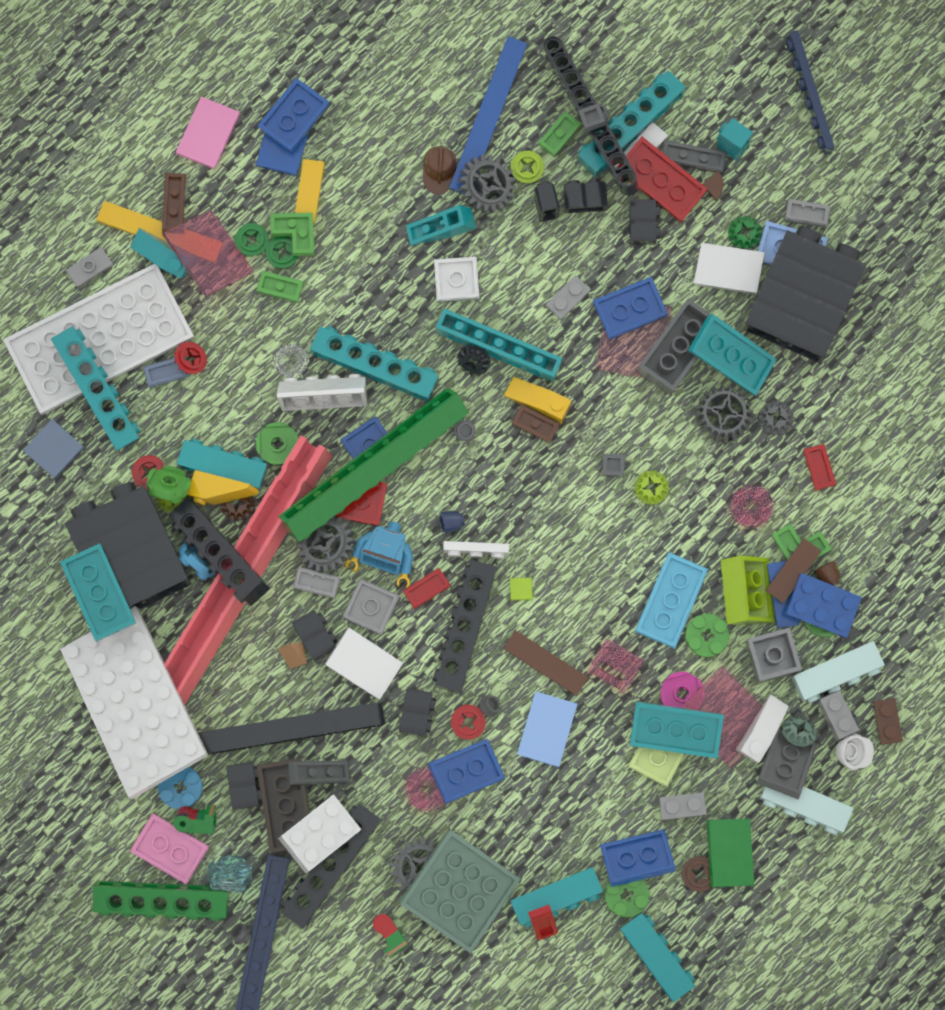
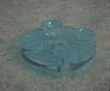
M235 855L222 856L221 860L216 863L213 860L207 869L211 889L234 891L237 893L243 892L245 886L252 879V866L246 864L244 858Z

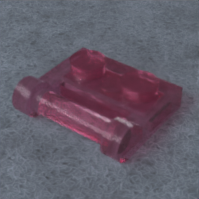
M606 638L586 673L591 676L593 674L618 688V692L625 694L644 660ZM603 662L627 676L625 681L623 682L599 668V663Z

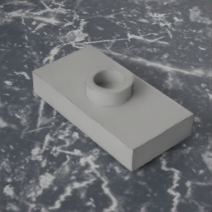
M788 199L785 221L827 228L830 206Z
M100 247L66 269V271L79 289L114 265L103 248Z
M298 567L293 589L335 599L341 578Z

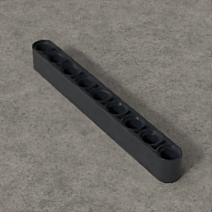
M550 36L543 43L546 58L581 120L579 110L595 105L596 102L560 38ZM552 48H558L555 51H550ZM562 64H567L565 67H559ZM572 80L576 81V82L573 83V84H569V83H568V82H570V81H572ZM580 97H585L583 100H577ZM606 122L605 126L588 131L620 192L625 196L634 195L638 190L636 174L608 123ZM599 130H603V131H604V132L601 133V134H596V132L599 131ZM607 147H613L610 151L605 150ZM616 164H623L619 168L614 167ZM626 181H632L629 185L623 184Z
M371 703L198 732V735L207 754L211 755L246 749V747L253 748L311 738V736L313 738L386 725L383 704Z

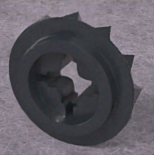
M476 345L464 346L457 355L458 365L462 366L463 371H469L470 376L473 374L480 376L486 373L491 364L488 353ZM472 358L473 361H477L476 365L473 362H469V360Z

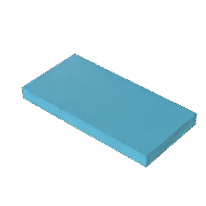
M668 552L635 632L675 649L708 569Z

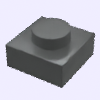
M599 103L579 110L586 132L606 125Z
M603 453L602 476L624 477L625 454Z

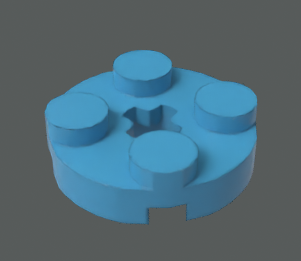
M184 542L178 549L181 555L179 560L185 566L189 567L191 565L197 570L195 573L201 579L212 578L215 573L208 566L209 560L206 559L204 561L196 553L198 548L195 546L188 548V543Z
M190 767L158 784L161 800L173 809L193 806L200 799L203 791V784L199 774ZM179 780L183 781V785L186 786V790H182L181 794L177 793V789L173 788L175 784H179Z

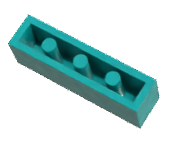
M191 439V441L184 440L177 461L179 468L191 472L197 470L247 483L261 492L268 471V466L264 463L265 460L257 457L248 459L244 457L243 453L237 451L228 453L223 451L224 448L217 445H211V447L204 446L202 441Z
M591 867L510 900L520 926L525 924V927L528 928L532 926L528 912L549 905L553 917L559 915L558 911L566 908L568 912L580 907L578 902L587 900L590 903L600 899L599 894L603 890L594 868Z
M641 913L620 928V931L670 1000L675 1002L695 987L693 984L695 978L688 969L684 971L679 965L682 960L675 951L671 953L666 947L669 944L662 933L657 934L653 929L655 923L648 914L644 916Z

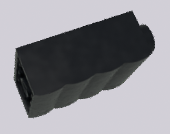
M798 226L796 233L789 230L786 231L743 330L822 364L867 264L859 261L862 253L854 247L838 243L836 249L832 250L819 244L822 238L821 234L810 228Z
M128 482L114 488L110 492L112 501L97 508L95 501L91 500L74 507L70 511L74 519L66 522L65 525L78 553L99 543L102 545L130 609L136 606L140 610L192 585L145 486L137 489L134 482Z

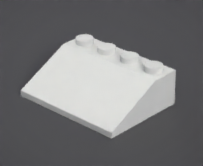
M351 374L349 378H340L338 375L328 376L327 379L307 377L306 380L297 381V378H286L284 381L279 382L277 399L282 411L368 406L366 378L361 377L360 374Z

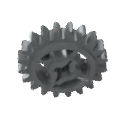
M484 155L479 156L478 159L474 157L471 159V163L467 162L464 165L466 169L460 171V174L464 177L458 179V182L463 183L458 190L465 191V194L461 197L462 199L469 198L467 206L472 203L475 204L474 211L481 207L483 214L488 209L492 214L496 209L498 211L502 210L503 205L507 206L510 203L508 199L514 197V194L510 191L516 189V186L511 185L516 178L509 177L512 170L506 171L507 163L500 165L499 157L495 161H493L492 155H489L486 159ZM479 169L488 170L486 174L481 173L478 175L475 173ZM488 194L499 195L496 199H485Z
M334 515L324 526L317 528L307 539L302 540V543L296 545L297 548L302 550L298 553V556L304 558L302 563L308 565L309 569H316L318 573L323 572L324 569L327 574H330L331 568L338 572V564L346 566L344 559H352L348 553L355 552V549L350 546L356 543L355 539L350 538L355 532L349 530L351 525L347 522L344 523L345 520L341 517L337 519ZM326 529H337L339 533L336 535L333 533L329 534ZM314 554H324L327 559H317Z
M422 837L418 844L416 838H413L412 845L404 841L405 849L397 847L400 855L392 854V857L397 861L396 863L389 864V866L396 868L390 875L397 876L393 884L401 883L399 891L405 888L408 889L418 874L415 872L417 868L412 860L418 864H425L435 849L433 847L434 840H430L426 844L425 837ZM418 849L428 851L427 855L420 859L414 857L410 852ZM404 859L410 865V872L406 878L402 872Z

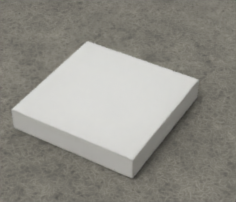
M476 257L434 259L437 302L479 299Z

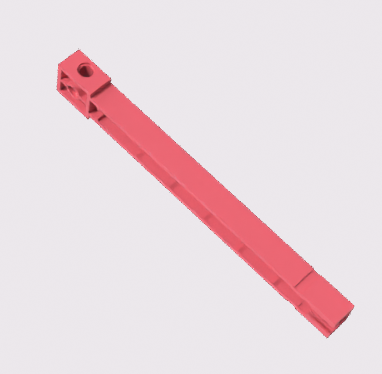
M301 435L281 467L280 474L275 477L234 546L260 577L288 532L278 516L307 495L311 489H314L333 457L325 447L319 445L316 448L308 442L307 438ZM220 573L216 576L164 663L184 705L246 603L245 601L241 603L233 595L236 592L233 588L228 589L221 581L223 576Z

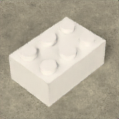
M333 794L278 839L302 870L308 873L357 834L361 828Z

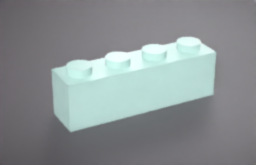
M874 641L796 674L792 677V680L802 702L808 700L809 703L821 699L820 694L828 691L830 695L841 690L840 686L845 683L851 686L860 682L861 676L868 674L869 677L879 674L881 672L880 668L885 664Z
M764 786L759 798L764 801L763 805L775 809L776 806L784 809V814L796 818L797 815L805 818V823L814 827L817 824L825 827L824 831L836 836L837 833H844L853 811V807L806 787H803L799 799H795Z

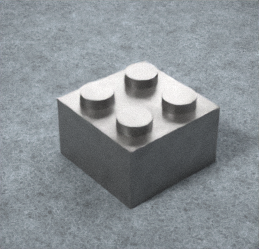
M790 628L746 640L745 644L757 684L801 672L802 667Z

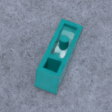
M457 205L408 224L406 229L410 245L413 246L461 235L476 229L472 208Z
M141 228L138 229L130 247L161 269L179 278L188 275L196 258Z

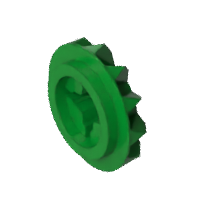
M739 216L731 222L728 236L734 246L740 249H750L760 242L762 228L756 219L749 216ZM742 225L746 230H752L749 232L748 238L745 234H739L742 231Z
M257 223L243 225L235 235L236 247L242 254L249 257L259 256L260 253L266 251V246L269 243L266 229ZM245 235H247L248 237H254L257 235L256 241L258 245L254 243L248 245L249 241Z
M289 236L274 237L266 246V258L277 269H287L294 265L299 256H293L292 238ZM285 246L286 252L289 255H284L280 260V255L276 251L282 250Z

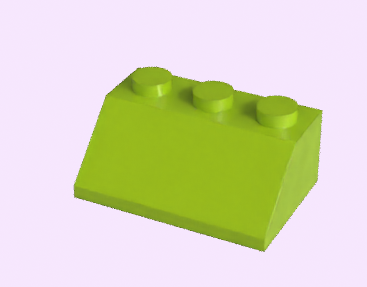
M736 556L721 560L727 625L775 622L772 597L765 591L769 586L766 566L769 563V558Z

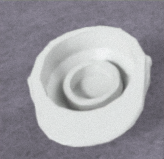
M853 733V735L847 736L838 742L836 756L851 771L865 768L872 762L874 747L870 739Z

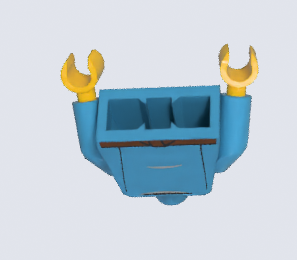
M391 521L387 528L377 526L374 531H370L360 537L355 545V552L351 554L353 556L352 559L347 560L345 563L346 568L348 569L351 562H355L356 566L353 572L358 571L360 568L359 563L398 576L399 573H402L401 577L397 580V585L399 587L400 579L404 578L408 582L407 588L410 584L408 574L411 573L413 555L410 545L405 542L406 536L399 533L401 525Z

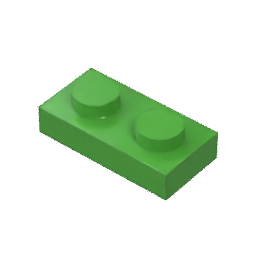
M564 111L538 142V145L555 158L581 127V123Z
M262 271L256 291L257 293L298 303L304 282Z

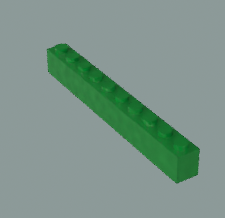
M449 388L445 389L280 514L278 517L290 536L298 542L307 539L313 531L324 526L334 515L344 511L346 506L361 498L363 493L377 486L380 480L394 473L401 464L411 460L413 455L421 449L428 447L430 442L444 435L447 429L463 420V417L469 412L458 393Z

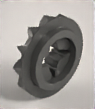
M772 401L765 404L761 409L759 422L767 433L781 435L791 428L794 414L790 406H787L782 401ZM778 410H780V417L783 418V420H778V422L774 426V418L770 415H775V413Z

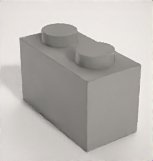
M840 690L817 702L836 742L859 731Z
M704 792L660 797L658 799L661 821L701 817L707 814Z

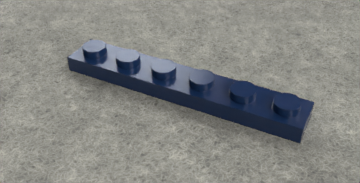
M796 30L790 32L788 40H786L787 50L789 53L792 52L794 57L792 60L793 69L795 72L798 71L800 76L798 84L800 90L805 92L804 104L806 110H810L812 118H810L811 127L818 134V137H816L819 150H823L824 155L830 154L835 146L799 31Z

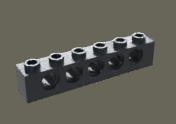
M188 497L169 514L174 521L172 526L179 533L183 531L186 534L184 539L192 547L195 545L198 548L196 553L204 561L206 559L209 560V568L216 575L220 573L223 576L221 581L228 589L233 588L236 591L233 595L241 603L245 601L252 606L270 589L267 583L210 519Z
M471 560L470 565L465 566L463 577L466 578L464 586H459L457 598H460L458 607H453L451 619H454L452 628H447L445 635L448 643L446 648L441 649L439 660L442 661L440 669L436 668L433 676L436 688L457 694L462 693L496 574V566ZM474 580H479L482 583V587L479 590H473L470 587V583ZM467 601L476 603V608L473 611H467L464 608V604ZM460 622H468L470 629L466 632L460 631L458 629ZM456 642H461L464 645V650L460 653L452 650V645ZM450 663H455L458 666V671L454 674L446 671V666Z
M360 803L357 807L353 805L348 812L356 823L362 825L361 833L354 835L347 841L349 843L348 851L340 853L338 850H335L310 870L305 880L301 878L295 885L294 889L297 891L292 898L288 896L281 905L283 908L281 913L303 929L382 821ZM327 859L335 860L336 867L334 870H325L324 863ZM313 878H322L323 885L320 889L312 888L311 881ZM302 895H307L310 899L309 905L305 908H301L298 905V899Z

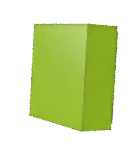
M510 578L511 601L532 600V578Z

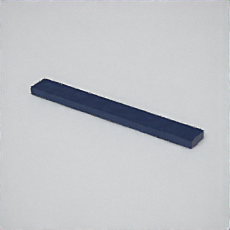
M268 854L236 1010H259L290 858Z

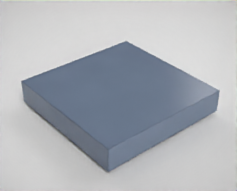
M51 419L23 451L56 479L79 455L84 447Z

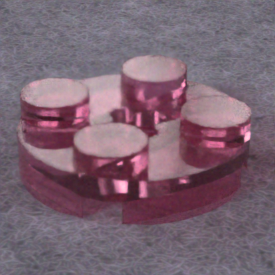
M756 485L743 486L733 494L729 505L730 514L739 525L745 528L754 529L761 527L770 519L773 512L772 498L763 487ZM749 501H752L753 504H757V507L754 509V512H751L750 509L745 508V506L749 504Z
M428 767L419 768L408 777L405 793L410 804L416 809L426 812L434 811L444 804ZM425 783H428L429 786L434 787V789L430 791V795H426L425 792H421V789L424 788Z

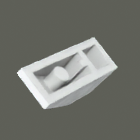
M770 694L737 746L736 751L751 761L759 763L771 745L789 706Z

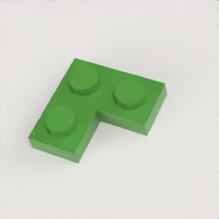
M313 213L270 214L271 237L292 236L293 256H314Z
M791 523L771 535L786 560H788L801 542ZM821 531L806 539L821 550L816 559L832 550Z

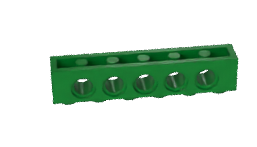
M99 880L93 886V912H99L101 916L120 913L123 917L142 914L145 918L163 915L167 919H177L179 916H185L190 920H199L201 917H206L212 921H221L227 917L229 911V886ZM112 896H119L122 899V903L117 904L113 902ZM139 896L143 898L144 904H137L134 901V897ZM156 898H164L167 904L164 906L159 905L156 902ZM178 899H186L189 905L186 907L181 906L178 903ZM203 899L208 900L211 906L205 908L200 904V901Z

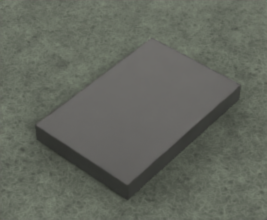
M778 728L768 748L757 784L799 799L817 743L813 742L805 747L796 746L790 743L784 737L782 730Z

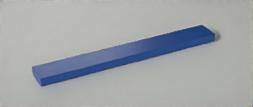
M510 36L507 37L450 184V190L465 194V191L458 190L463 185V183L458 182V179L464 177L460 174V171L466 169L464 165L467 162L471 163L472 158L476 157L478 159L479 156L485 155L527 43Z

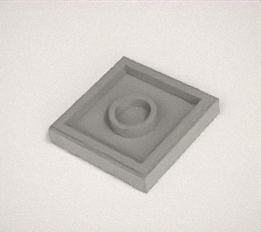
M360 578L342 618L382 636L400 596Z

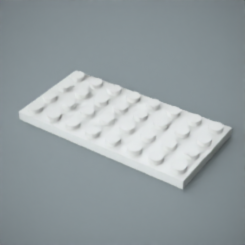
M153 264L3 339L40 414L43 415L83 395L51 341V338L72 326L76 330L80 328L86 338L83 341L86 348L91 347L97 356L94 359L98 367L102 365L108 375L105 378L106 382L151 361L195 337L159 267ZM79 345L71 346L69 350L70 355L78 356L81 353V347ZM85 363L81 366L80 371L83 375H88L92 372L91 364ZM95 382L93 383L91 389L93 390L103 384L101 382Z
M136 606L131 608V612L137 624L98 642L94 640L92 633L89 632L60 649L130 799L137 797L208 756L144 619Z

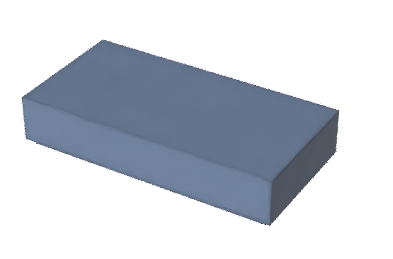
M175 358L143 367L149 388L191 376L190 374L186 375L185 371L179 370L178 364L174 362Z

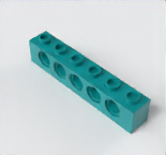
M669 70L664 74L660 73L653 80L654 84L650 88L645 87L638 94L639 98L634 103L630 101L624 107V112L619 117L616 115L609 121L608 125L613 134H618L621 137L617 141L623 152L652 122H656L685 94L686 86ZM660 91L666 96L658 98L655 93ZM645 105L651 110L643 112L640 107ZM633 120L636 124L628 126L625 124V121ZM599 130L596 134H601L604 131ZM592 141L589 145L586 143L578 151V162L596 178L607 167L600 154L595 152L596 147ZM607 147L605 150L610 151L613 147Z
M445 308L435 327L436 334L465 346H479L489 356L554 383L562 365V357Z
M72 326L51 338V341L115 449L119 451L140 439L138 434L141 431L135 421L131 423L127 415L130 412L124 402L119 404L116 398L119 394L113 384L109 386L105 378L108 375L102 365L99 367L96 365L94 359L97 356L91 347L86 348L83 343L86 340L80 328L76 330ZM79 345L81 353L78 356H71L69 352L71 346ZM85 363H89L92 366V372L88 375H83L80 371L81 366ZM95 382L103 384V390L99 394L92 392L91 387ZM107 400L114 403V409L111 412H105L102 408L103 403ZM117 419L125 421V428L121 431H116L113 427L114 421Z
M319 327L310 348L312 355L423 401H430L439 380L435 370L429 367L420 368L410 359H405L404 361L396 358L397 355L385 350V352H381L371 343L366 342L364 345L357 342L358 339L348 334L346 336L340 335L332 327ZM335 342L342 344V347L337 351L330 348ZM357 350L362 354L359 358L353 359L350 357L351 352ZM372 359H379L381 364L377 367L371 366L369 363ZM392 367H399L401 369L397 375L390 374L389 370ZM412 375H418L421 379L417 383H411L409 378Z

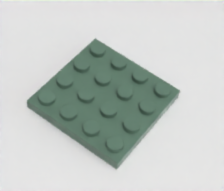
M448 829L398 903L463 949L472 953L521 879Z

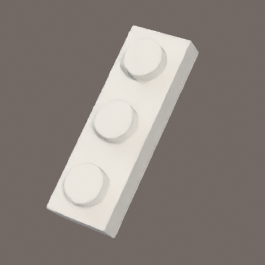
M444 541L443 550L444 553H448L449 557H461V554H470L471 558H482L483 555H491L493 559H504V556H509V544Z

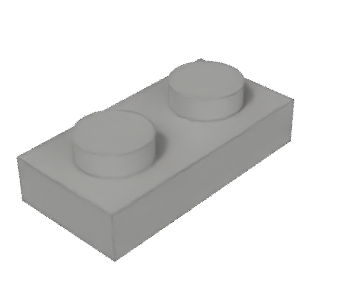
M575 275L546 304V307L561 321L591 289Z

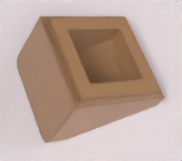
M291 643L278 648L279 653L290 669L307 664L303 643Z

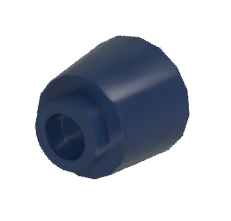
M457 510L439 512L440 524L444 535L461 530V526L465 525L463 513H458Z

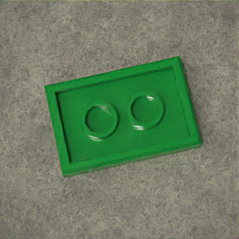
M750 819L706 820L710 887L754 886Z

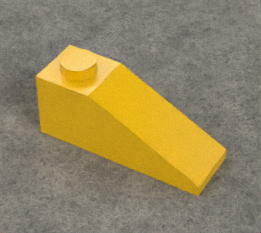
M513 377L504 394L505 397L559 424H562L572 401L551 390Z
M195 470L187 495L193 498L194 503L205 506L206 503L217 505L257 495L259 490L247 483Z

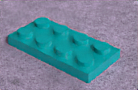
M714 314L707 316L688 349L693 355L754 396L759 392L777 360Z
M100 543L60 561L96 642L137 624Z
M636 701L630 746L718 759L724 714Z

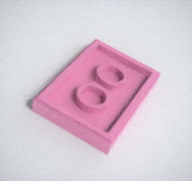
M201 97L176 150V154L215 170L237 123L240 112Z
M152 813L130 852L188 885L210 846L186 832H179L175 829L174 825Z

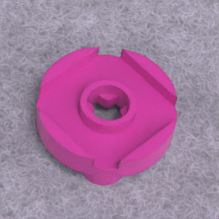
M683 671L671 674L663 682L660 691L663 705L694 710L701 706L705 695L702 682L694 675ZM679 688H683L684 691H688V695L685 696V700H682L681 697L676 696V693L679 692Z

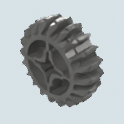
M721 385L719 392L716 387H712V394L706 391L704 393L706 398H699V402L702 405H696L695 409L700 412L695 414V418L701 419L697 422V426L704 425L701 430L702 434L707 431L710 432L707 437L708 439L716 435L715 442H719L720 437H723L724 443H728V436H730L734 442L737 439L736 434L739 437H743L744 432L742 430L748 431L750 428L747 424L752 423L753 419L748 416L753 415V410L747 408L752 404L751 402L744 403L747 399L746 394L739 397L740 389L733 393V386H729L728 391H725L724 385ZM725 398L721 406L708 407L714 400ZM731 400L738 405L741 415L731 408ZM725 405H727L726 411L729 415H727L726 418H724L723 423H721L722 417L719 413H722V411L725 408ZM707 413L717 419V428L710 423ZM735 420L740 422L736 427L724 430L727 422H735Z

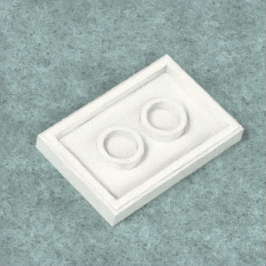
M701 243L694 285L757 295L765 252Z
M347 628L324 665L380 700L403 663L351 628Z

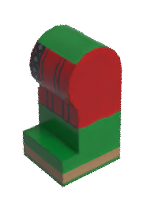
M207 805L206 810L192 809L186 806L179 808L173 822L175 829L186 833L214 834L217 825L216 805Z
M380 914L374 918V930L382 934L389 947L385 951L390 958L409 946L390 916Z

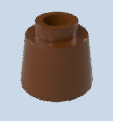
M835 560L813 571L817 578L833 586L840 582L838 578L841 576Z

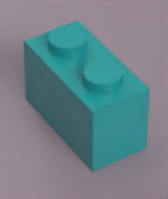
M732 118L729 123L724 122L719 129L717 148L727 152V155L738 161L749 147L753 132Z

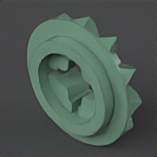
M790 716L782 726L784 737L796 746H809L816 739L817 731L814 729V724L808 723V718L802 720L800 716L796 718ZM803 728V731L801 733L799 732V734H796L797 729Z

